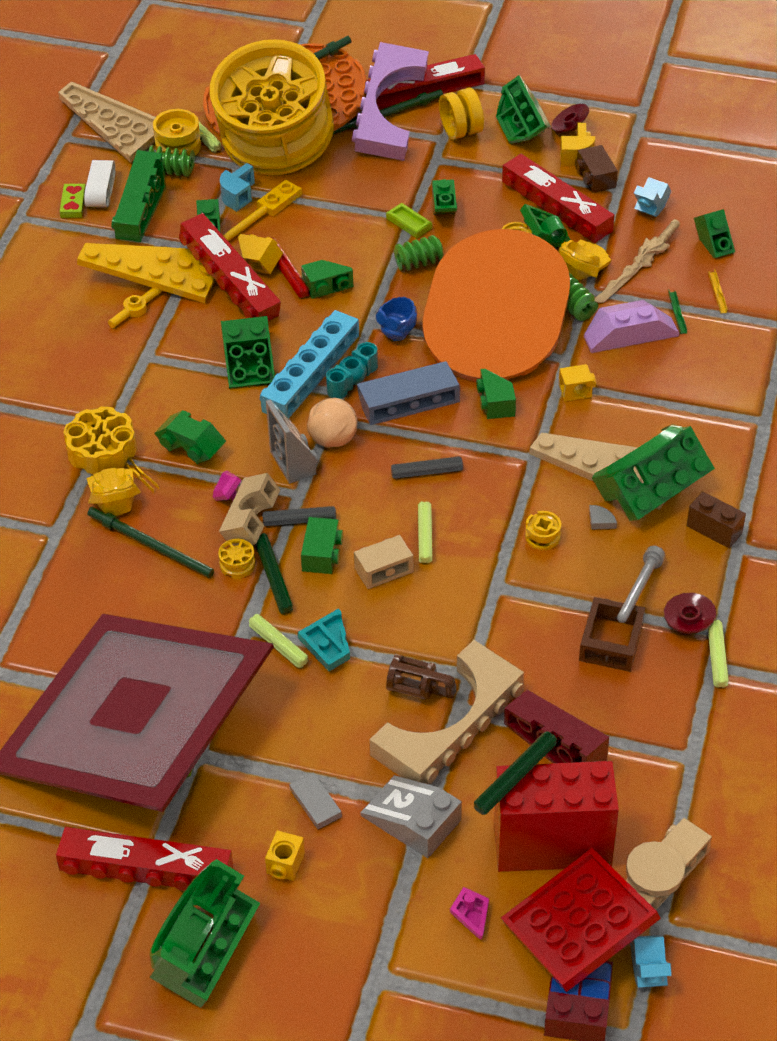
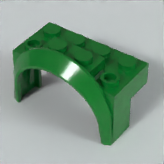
M671 424L661 429V433L637 449L595 472L592 479L605 501L618 500L629 521L639 520L714 470L713 464L691 426L682 427ZM634 467L637 469L644 483L640 482L635 471L633 470Z
M217 859L204 868L181 895L160 928L149 953L151 966L154 969L150 978L200 1008L208 1000L260 905V902L237 889L244 875ZM194 906H200L213 914L214 918L196 909ZM214 925V928L212 929V931H211L209 937L207 938L205 944L203 945V947H202L200 953L198 954L196 960L193 962V960H194L196 954L198 953V951H199L201 945L203 944V942H204L205 938L207 937L209 931L211 930L212 926Z

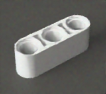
M92 160L85 188L86 207H109L116 173L115 161Z

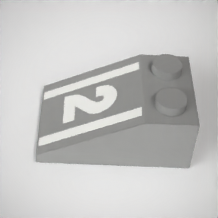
M271 399L267 400L266 410L270 453L290 484L315 475L318 458L316 452L308 447L306 436L300 434L296 426Z
M394 775L360 814L424 857L429 858L461 821L462 801L439 787Z

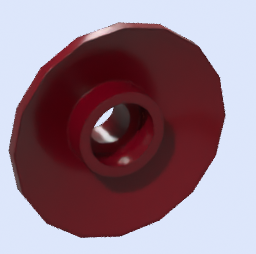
M575 104L564 109L553 120L551 124L553 131L563 133L577 130L578 123H582L587 118L589 107L586 104Z
M697 593L676 595L666 603L664 608V619L667 624L674 630L686 634L707 630L716 618V608L712 601L704 595Z

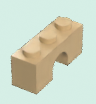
M268 473L243 479L219 530L226 541L244 539L252 545L257 543L264 525L256 515L264 509L273 508L280 492L279 487Z

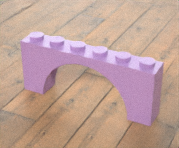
M380 42L378 50H374L372 62L375 64L374 66L370 65L368 78H371L370 82L366 81L364 94L367 95L366 98L362 97L360 110L363 111L362 114L358 113L356 126L359 127L358 130L354 129L352 136L356 152L405 160L410 131L398 128L387 121L380 113L376 100L392 84L405 80L423 81L429 51Z

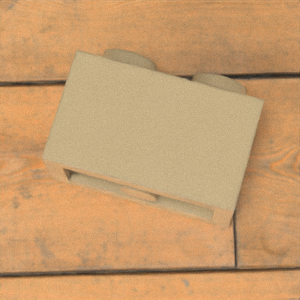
M400 535L385 539L368 547H363L354 552L355 570L367 589L414 572L413 554Z

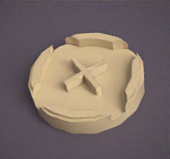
M656 841L642 843L635 847L629 854L626 865V874L632 886L639 892L644 891L649 893V896L654 897L667 896L676 891L683 881L685 872L684 861L678 851L666 843Z

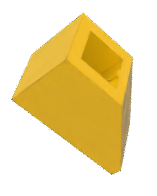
M240 234L238 240L244 260L255 272L271 274L283 254L277 246L278 243L270 237L262 238L253 234Z

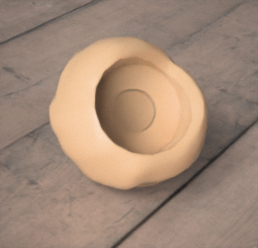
M328 398L317 403L311 409L307 430L316 444L325 448L341 447L349 443L354 437L357 430V416L354 409L346 401L339 398Z

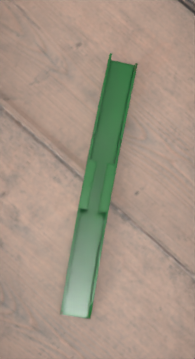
M668 290L680 334H686L687 327L681 313L676 291L670 292Z

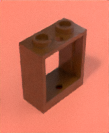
M594 597L580 644L579 661L631 672L644 623L645 607L635 605L625 622L626 624L634 625L629 645L625 646L591 638L597 617L619 622L617 616L624 604Z

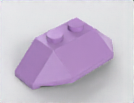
M640 300L599 308L584 334V339L590 352L595 353L677 337L679 332L670 316L646 301Z

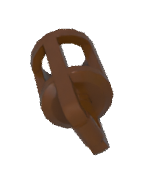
M395 654L388 670L386 689L392 692L415 696L423 700L428 699L431 694L453 698L456 693V683L454 677L437 672L434 663H427ZM402 673L420 677L421 680L403 677ZM438 683H444L445 687L438 686Z

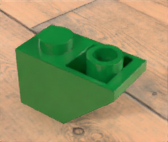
M432 180L434 215L455 214L457 212L454 180Z
M218 199L196 200L197 215L203 213L221 233Z
M724 209L694 217L699 240L713 258L735 252Z
M326 260L301 265L302 279L309 288L311 299L354 287L353 269L351 267Z
M480 369V379H476L477 392L482 393V396H480L481 410H485L487 419L515 417L516 397L512 382L487 369Z

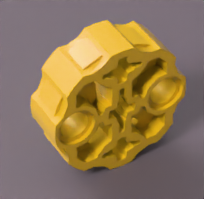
M101 406L98 409L83 410L77 413L75 418L66 424L63 433L70 463L74 467L84 469L87 473L95 474L108 468H123L125 461L127 462L129 457L132 458L136 454L137 445L131 418L126 413L115 411L112 407Z

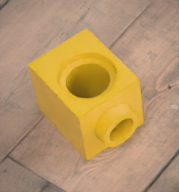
M587 364L559 368L558 386L564 402L592 397V389L596 387V379L594 373H590Z
M277 830L265 857L267 874L276 879L294 881L305 854L304 837Z

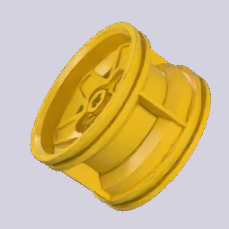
M285 40L257 41L233 51L222 60L214 71L210 82L212 106L224 149L230 159L238 166L242 167L248 163L253 166L254 173L283 175L310 165L326 150L332 139L334 120L323 67L310 50L297 43Z

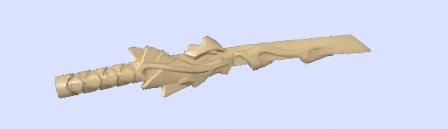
M674 219L658 238L656 236L651 240L646 238L638 250V256L633 259L634 263L627 265L623 270V274L617 280H611L605 290L595 298V301L597 303H604L641 267H651L652 264L650 262L654 260L653 255L663 253L670 247L665 242L680 226V222Z

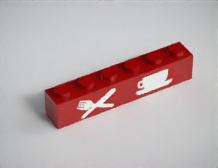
M476 54L427 65L423 81L405 80L392 84L378 96L376 100L378 109L387 108L416 98L418 94L424 92L428 94L441 89L443 94L483 85L485 84V67Z
M519 154L503 164V183L548 213L558 216L563 223L592 242L596 243L613 232L615 214L523 154Z
M203 213L181 223L180 242L188 247L193 257L201 262L206 272L212 275L218 282L219 287L225 290L231 297L232 302L241 308L246 318L267 316L268 321L279 316L281 301Z
M71 827L64 828L56 852L59 871L70 875L78 873L91 875L98 879L106 877L119 879L126 883L134 881L147 883L154 887L161 885L175 887L182 891H185L195 877L216 859L233 869L232 851L228 849Z

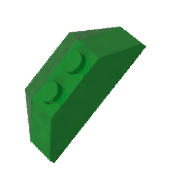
M520 75L502 87V96L498 104L496 118L510 144L534 139L551 127L540 104Z

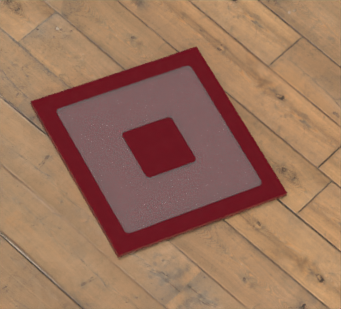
M102 614L0 750V774L164 812L273 650L274 645L273 643Z

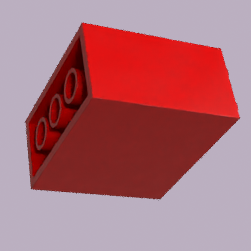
M613 762L536 764L495 805L494 831L498 872L565 869L591 848L612 867L619 813ZM510 765L496 766V779Z

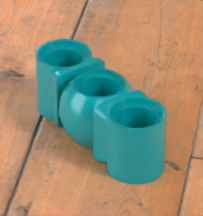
M364 342L359 344L357 350L352 351V356L345 357L339 365L328 370L326 373L327 394L330 398L342 399L346 397L348 391L353 389V385L361 383L366 376L377 370L378 348L374 343Z

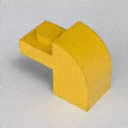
M578 123L577 136H561V166H575L578 150L595 146V136H591V133L587 132L586 123Z

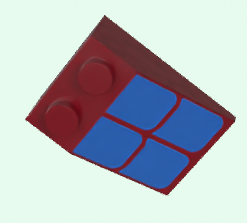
M612 961L603 963L567 992L551 976L544 1036L575 1041H605L613 971Z

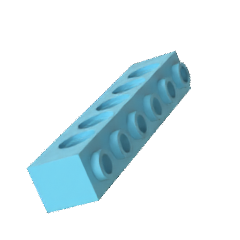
M334 310L329 317H326L319 329L314 331L305 345L299 348L298 353L288 360L284 369L275 375L271 384L262 390L260 394L262 412L267 414L266 401L271 399L289 419L325 377L328 370L337 363L359 337V319Z

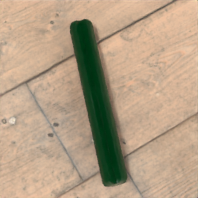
M262 533L255 545L279 612L281 614L291 613L293 611L291 598L268 535Z
M549 731L544 732L474 801V809L481 815H486L556 745L557 738L555 735H552Z

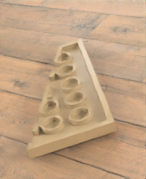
M72 81L58 92L59 99L129 162L134 160L137 150L145 151L155 142L153 131L155 116Z
M541 432L531 445L529 454L593 481L592 476L595 472L614 463L637 449V447ZM634 467L633 470L635 471L640 482L644 483L637 469ZM664 503L658 506L657 509L660 510Z

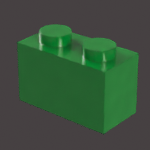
M308 518L301 551L303 572L332 574L334 564L339 563L340 550L337 549V546L342 545L343 530H339L338 519Z

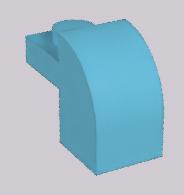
M246 163L233 173L225 170L220 176L221 199L225 205L236 212L252 201L251 186L255 183L252 165Z
M648 177L644 188L637 185L634 191V195L638 200L634 209L655 217L658 216L665 207L672 192L669 185Z
M660 935L638 936L630 942L632 965L637 987L668 986L667 976L672 975L671 963L666 962L664 937Z

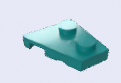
M339 608L298 632V639L328 671L350 659V650L346 640L342 613Z

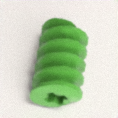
M153 145L149 148L150 152H155ZM161 146L158 147L157 153H162L164 172H167L169 175L175 173V175L180 176L183 173L185 177L190 176L195 163V153L193 150L190 156H187L186 149H183L182 154L179 155L178 148H175L173 154H171L169 147L166 148L165 153H163Z
M434 235L429 236L428 239L424 237L420 241L416 239L411 243L405 242L403 246L397 244L394 247V256L400 271L403 265L408 271L411 268V263H413L415 268H419V261L422 262L423 266H427V259L432 264H435L436 257L440 261L444 256L442 244L439 238H436Z
M569 273L570 294L567 310L577 320L585 321L597 311L598 303L595 301L594 295Z

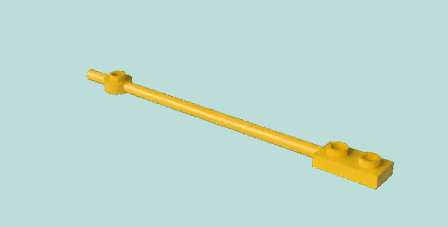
M284 180L257 201L258 209L223 236L229 242L266 213L274 217L302 195V188ZM151 288L142 296L132 295L126 298L123 303L124 309L108 321L109 326L115 328L128 317L135 318L144 315L147 311L146 304L163 291Z

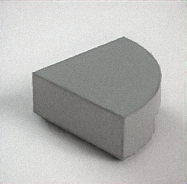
M589 505L591 529H616L617 521L609 510L601 506Z

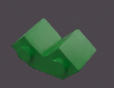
M184 410L171 415L154 433L159 439L160 444L167 448L168 451L182 446L187 452L188 457L195 461L196 464L209 460L226 442L211 422L204 419L199 422L191 418V413Z

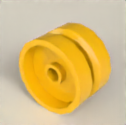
M469 87L459 90L457 95L454 92H450L440 96V118L444 130L450 139L455 140L463 138L466 133L474 135L483 131V110L474 89Z
M170 109L155 117L153 131L156 152L158 147L161 146L163 153H165L167 147L170 148L171 154H173L175 148H178L179 155L182 154L183 149L187 150V156H190L192 150L195 155L199 153L201 149L199 120L194 113L184 109Z

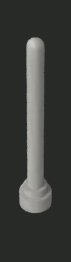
M650 546L644 553V566L617 616V620L620 623L627 621L652 571L655 568H659L665 560V552L662 548Z

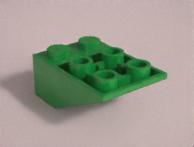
M267 316L221 321L229 389L271 384L275 373Z

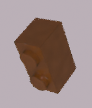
M599 145L578 150L575 167L577 172H580L583 176L584 184L588 185L591 192L616 188L618 170L604 147Z
M702 491L689 506L687 527L730 549L743 533L746 513Z

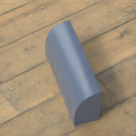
M447 361L357 384L360 403L370 425L460 402L459 383Z

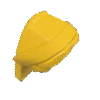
M581 239L578 242L573 240L564 242L559 249V253L563 257L569 273L578 281L590 276L597 278L598 272L611 263L606 250L597 244Z
M108 468L86 478L91 490L88 503H96L106 514L111 513L119 516L130 512L134 496L141 493L134 483L132 469Z

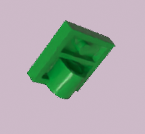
M524 204L520 209L524 222L529 226L533 235L542 238L555 248L561 247L564 242L571 240L558 216Z

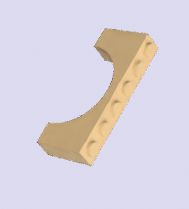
M473 640L457 655V672L467 680L475 694V702L468 714L459 722L446 729L428 733L406 731L387 722L370 739V756L400 777L431 784L437 778L441 769L451 765L456 755L462 749L468 748L473 738L480 731H485L491 720L497 714H502L513 698L521 695L524 690V672Z

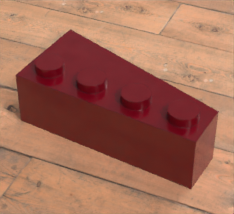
M526 690L505 707L504 724L529 745H532L546 731L555 735L557 738L556 745L544 756L550 762L607 761L609 736L533 692Z

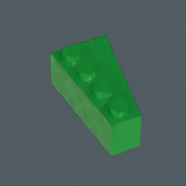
M137 150L116 215L112 218L111 227L115 231L116 239L134 242L142 241L166 189L162 153Z

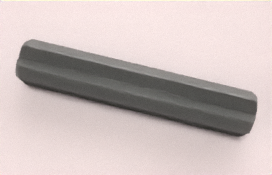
M460 456L391 465V474L394 479L463 470V461Z
M334 506L265 511L262 515L264 526L308 523L309 517L336 519V509Z

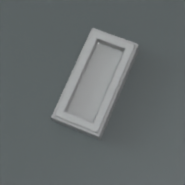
M314 772L289 784L290 791L317 829L342 817L341 810Z

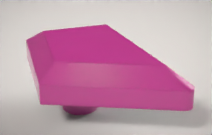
M229 471L223 472L213 491V498L216 501L228 500L229 498L233 501L237 494L235 489L242 480Z
M463 887L451 906L450 913L480 940L483 939L489 898Z

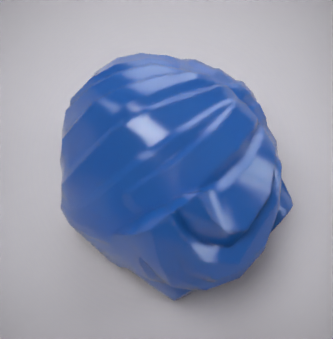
M393 298L379 308L376 313V320L380 324L381 331L385 336L393 341H402L416 325L417 309L409 298Z

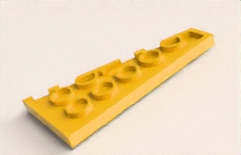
M85 243L77 258V265L204 304L216 281L212 275L206 272L201 262L193 257L192 252L188 248Z

